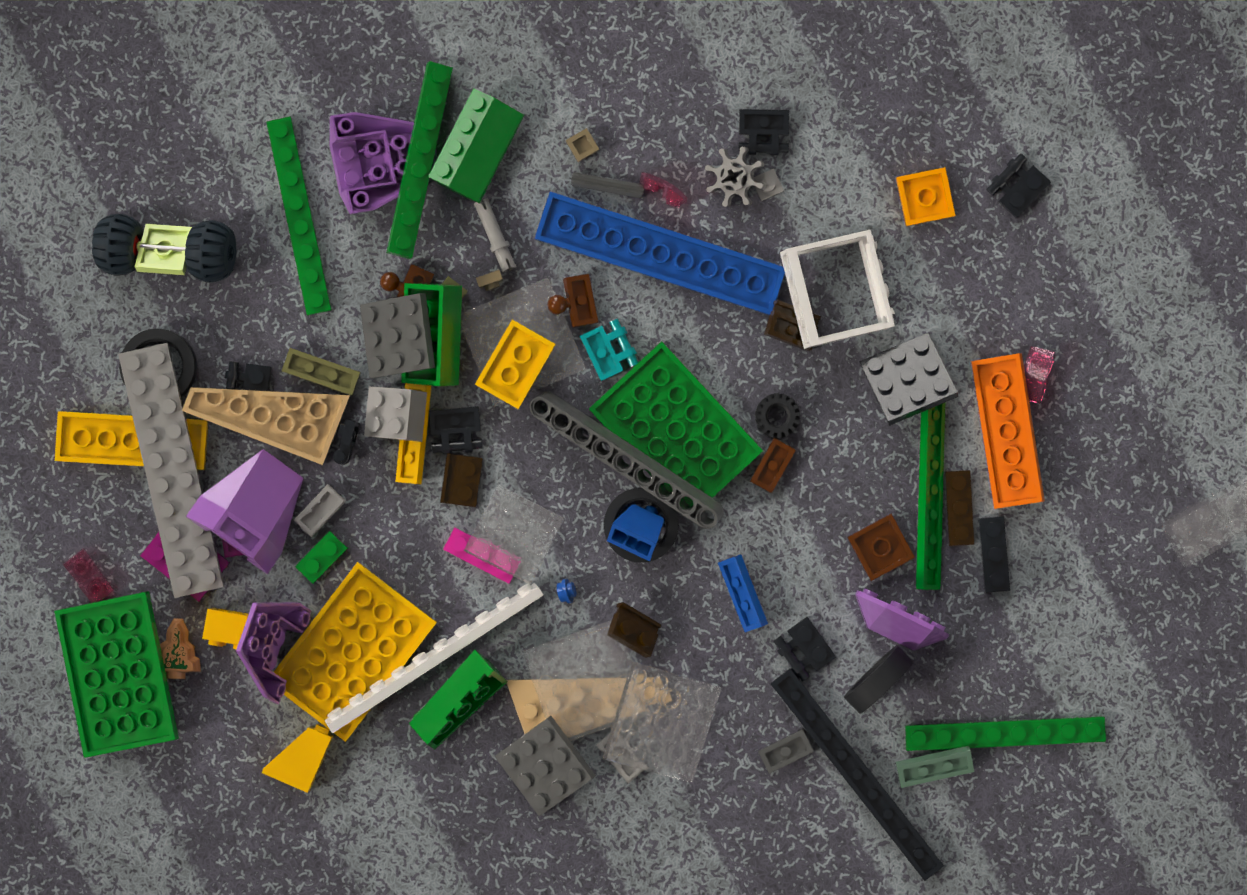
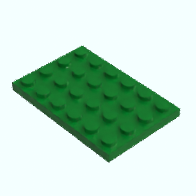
M662 341L589 408L608 430L711 498L763 452L756 442ZM644 469L652 477L651 472ZM664 483L665 489L673 492L672 486ZM685 496L686 503L694 505L693 500Z
M149 591L54 611L84 758L179 739Z

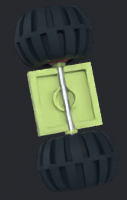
M112 214L102 218L97 223L92 239V254L97 267L105 273L114 276L127 275L135 270L137 272L185 275L187 268L188 272L196 279L206 283H213L228 278L232 273L236 262L237 243L233 230L224 223L214 220L203 221L193 227L145 224L143 232L140 223L131 216Z

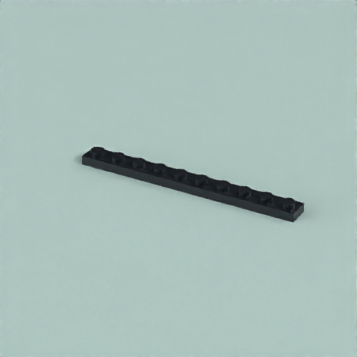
M789 668L770 684L922 879L926 881L944 867L943 863L792 670Z

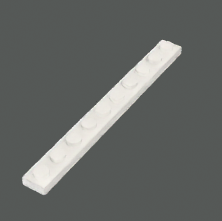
M530 583L525 584L517 590V595L510 599L509 597L502 599L496 604L497 608L491 612H482L475 618L476 621L469 626L465 624L455 630V635L448 640L446 638L439 640L433 645V650L428 653L422 652L412 659L413 663L407 667H398L391 673L392 676L385 681L379 680L370 686L371 690L364 695L361 693L357 694L349 700L350 704L344 708L338 707L332 710L327 715L329 718L325 720L330 731L334 733L542 597L543 593L535 583L532 585Z

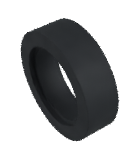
M165 329L145 330L131 338L122 353L142 349L155 342L169 343L178 351L182 360V372L177 382L181 397L184 396L192 387L197 374V360L190 344L180 335ZM119 364L120 375L125 385L121 364Z
M633 488L618 495L609 505L604 518V533L606 539H608L613 522L627 504L638 500L649 501L660 508L665 517L666 530L661 541L655 546L650 560L654 561L666 554L677 538L679 529L677 512L643 488ZM608 542L610 547L626 560L638 563L650 562Z
M898 645L895 646L849 689L844 698L859 714L863 713L907 672L914 661Z

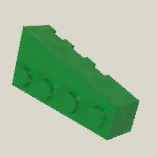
M474 650L428 703L413 716L409 724L423 741L435 750L508 681L487 658Z

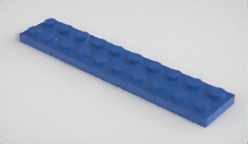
M549 192L534 238L556 247L770 315L773 310V303L777 299L785 274L784 267L554 192Z

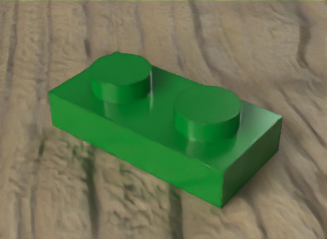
M329 531L295 567L314 584L348 548Z

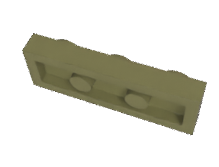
M289 348L282 368V372L351 396L354 394L361 374L359 371Z

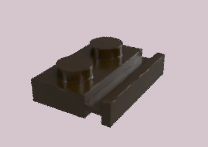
M775 300L764 335L800 349L811 351L812 347L806 349L803 347L793 305ZM813 313L816 329L818 330L817 326L821 316Z
M447 454L440 503L476 507L483 458Z
M624 602L618 603L616 606L618 609L613 615L607 636L645 658L651 657L658 638L657 632L662 624Z

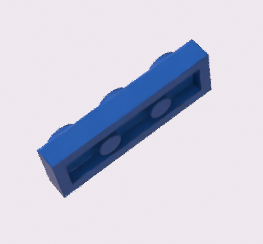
M740 554L718 562L744 632L767 625V619L742 555Z

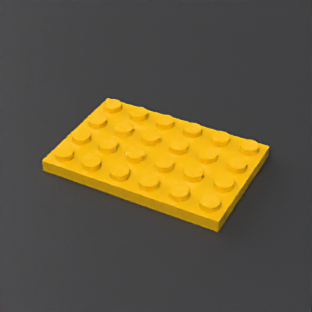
M357 562L273 673L287 681L284 695L328 728L325 720L329 718L327 715L332 710L338 707L344 708L350 704L349 700L360 693L364 695L371 690L370 686L379 680L385 681L392 676L391 673L395 669L407 663L437 622ZM371 709L335 731L334 734L346 742Z

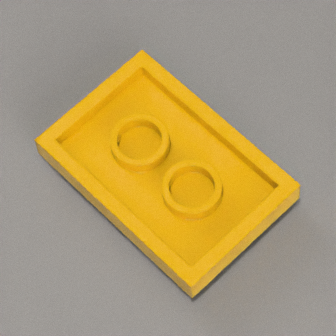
M512 319L475 385L519 410L556 344Z

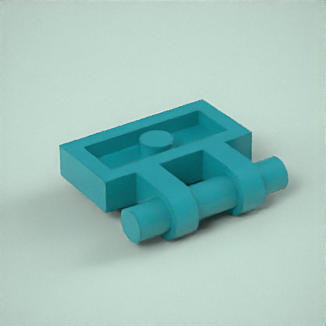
M618 319L609 322L613 332L606 334L603 326H600L580 336L601 381L622 372L623 368L620 361L624 359L627 360L630 368L639 363L635 356L637 352L634 347H631L626 337L627 331L625 327L621 326ZM617 339L623 352L615 354L610 341Z

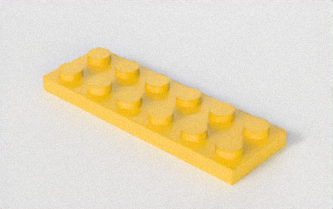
M58 411L55 461L144 466L133 416ZM186 419L197 469L205 470L208 421Z

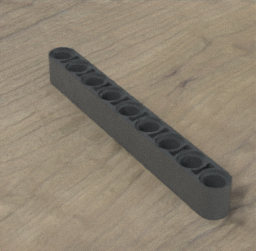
M545 391L531 401L530 411L534 417L704 529L713 528L723 518L724 509L719 502L554 393ZM540 400L547 403L548 410L542 408ZM561 414L567 416L569 423L562 421ZM581 428L588 430L589 437L583 435ZM602 441L609 444L610 451L603 448ZM623 455L630 458L631 464L624 462ZM643 469L649 470L652 478L646 477ZM664 483L670 484L673 492L667 491ZM685 496L690 497L694 505L687 504ZM705 510L711 511L714 514V519L708 518Z

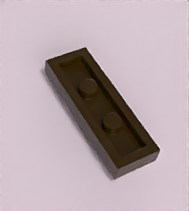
M970 470L945 471L949 546L974 545Z

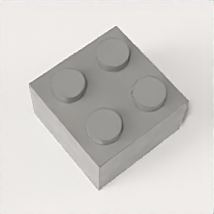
M369 386L364 436L422 442L427 392Z

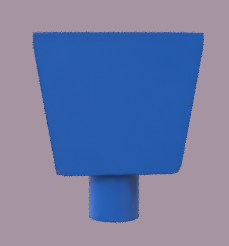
M631 505L613 522L607 541L650 561L664 519L658 515V511L654 506L648 505L642 508L637 505Z

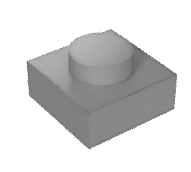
M774 168L754 177L758 183L766 184L764 189L754 186L761 202L784 192Z

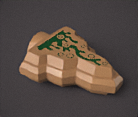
M174 618L167 629L166 640L160 644L166 677L169 679H185L187 672H201L200 658L196 657L195 646L189 642V630L184 619Z

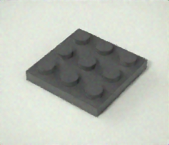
M426 293L360 304L369 378L435 368Z
M551 715L494 756L538 816H541L596 776Z

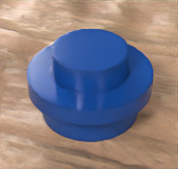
M563 579L561 583H557V594L562 603H573L574 597L577 595L574 583H570L568 579Z

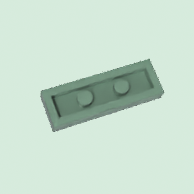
M969 746L896 762L901 788L974 772Z

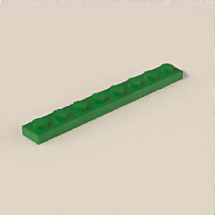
M431 61L427 62L386 251L388 254L407 259L413 257L429 182L428 176L432 168L453 67Z
M289 116L266 121L306 314L309 316L332 311L292 118Z
M945 403L921 412L916 589L940 590Z
M1104 716L905 725L906 751L956 749L965 746L981 748L1106 742Z

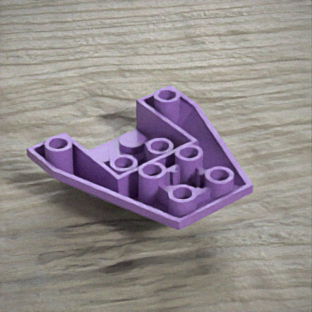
M357 112L330 116L329 146L339 194L349 214L373 211L398 198L414 122ZM436 149L432 163V168L438 158Z
M262 449L200 495L186 517L205 531L210 530L246 555L250 563L268 574L282 554L303 477Z
M866 588L863 592L857 590L855 594L866 627L911 650H917L943 641L949 636L948 633L944 632L946 627L934 621L930 624L931 618L915 611L913 615L907 613L908 607L892 600L889 604L877 599L878 594Z
M298 602L253 603L236 649L237 654L262 696L275 704H279L286 689L287 681L272 672L277 664L280 647L285 641L286 630L303 634L310 621L311 610Z

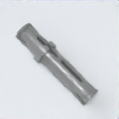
M483 199V202H480V204L474 203V207H476L492 247L490 250L492 253H495L502 273L507 272L508 269L510 271L517 266L508 249L510 246L509 242L505 241L489 199Z

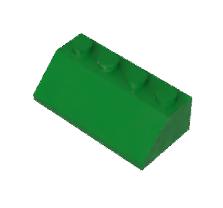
M473 88L428 177L437 184L480 204L525 115L498 99Z
M404 283V296L426 293L435 368L402 373L401 383L431 386L459 385L462 285Z

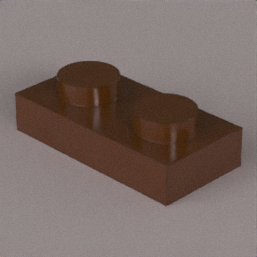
M773 438L750 482L772 494L796 450Z

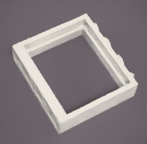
M871 230L792 247L780 252L804 349L886 330L895 326L893 318L895 313L888 301L889 288L883 281V265L881 260L877 258V241L874 242ZM858 242L878 323L818 337L798 256Z

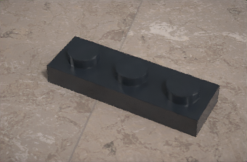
M1004 516L978 518L985 593L1010 591Z

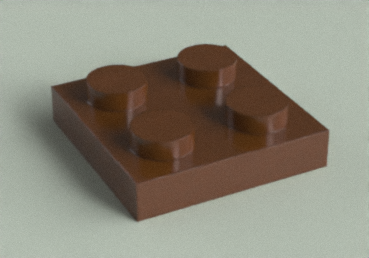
M892 514L847 537L870 581L915 558Z

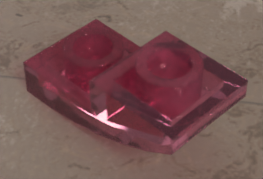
M642 172L640 184L644 185L645 190L658 192L659 189H663L662 199L666 200V205L680 207L681 204L686 205L687 197L678 188L657 176Z
M1034 346L1030 347L1024 364L1029 401L1041 403L1048 384L1047 377L1056 357L1055 352Z
M84 548L63 563L91 603L99 602L114 591Z

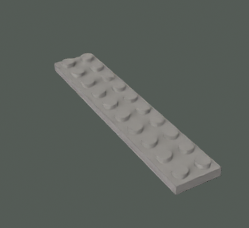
M169 343L120 353L118 356L174 598L224 587L212 531H205L186 517L199 496L203 494L185 413L182 411L183 404Z

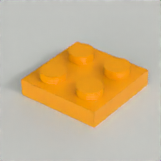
M945 167L896 177L906 227L955 217Z

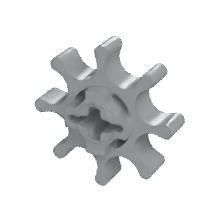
M741 147L739 156L733 160L728 156L727 149L721 148L719 153L723 157L722 165L719 168H715L712 165L705 166L706 171H713L717 175L716 184L707 187L706 190L708 193H714L717 189L721 188L725 192V199L722 202L724 207H730L731 199L737 194L742 197L744 205H751L752 201L748 197L749 188L756 186L759 189H764L766 187L765 183H758L754 179L755 170L764 167V162L757 161L753 165H748L745 160L746 154L749 151L747 147ZM733 172L742 173L736 178L737 181H729L734 177Z

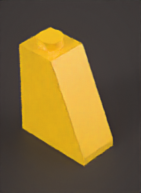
M316 724L315 728L312 726L308 727L266 765L262 773L308 793L330 746L333 735L329 734L330 730L319 724Z

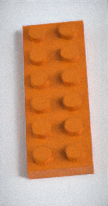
M1022 353L971 361L994 509L1044 502Z

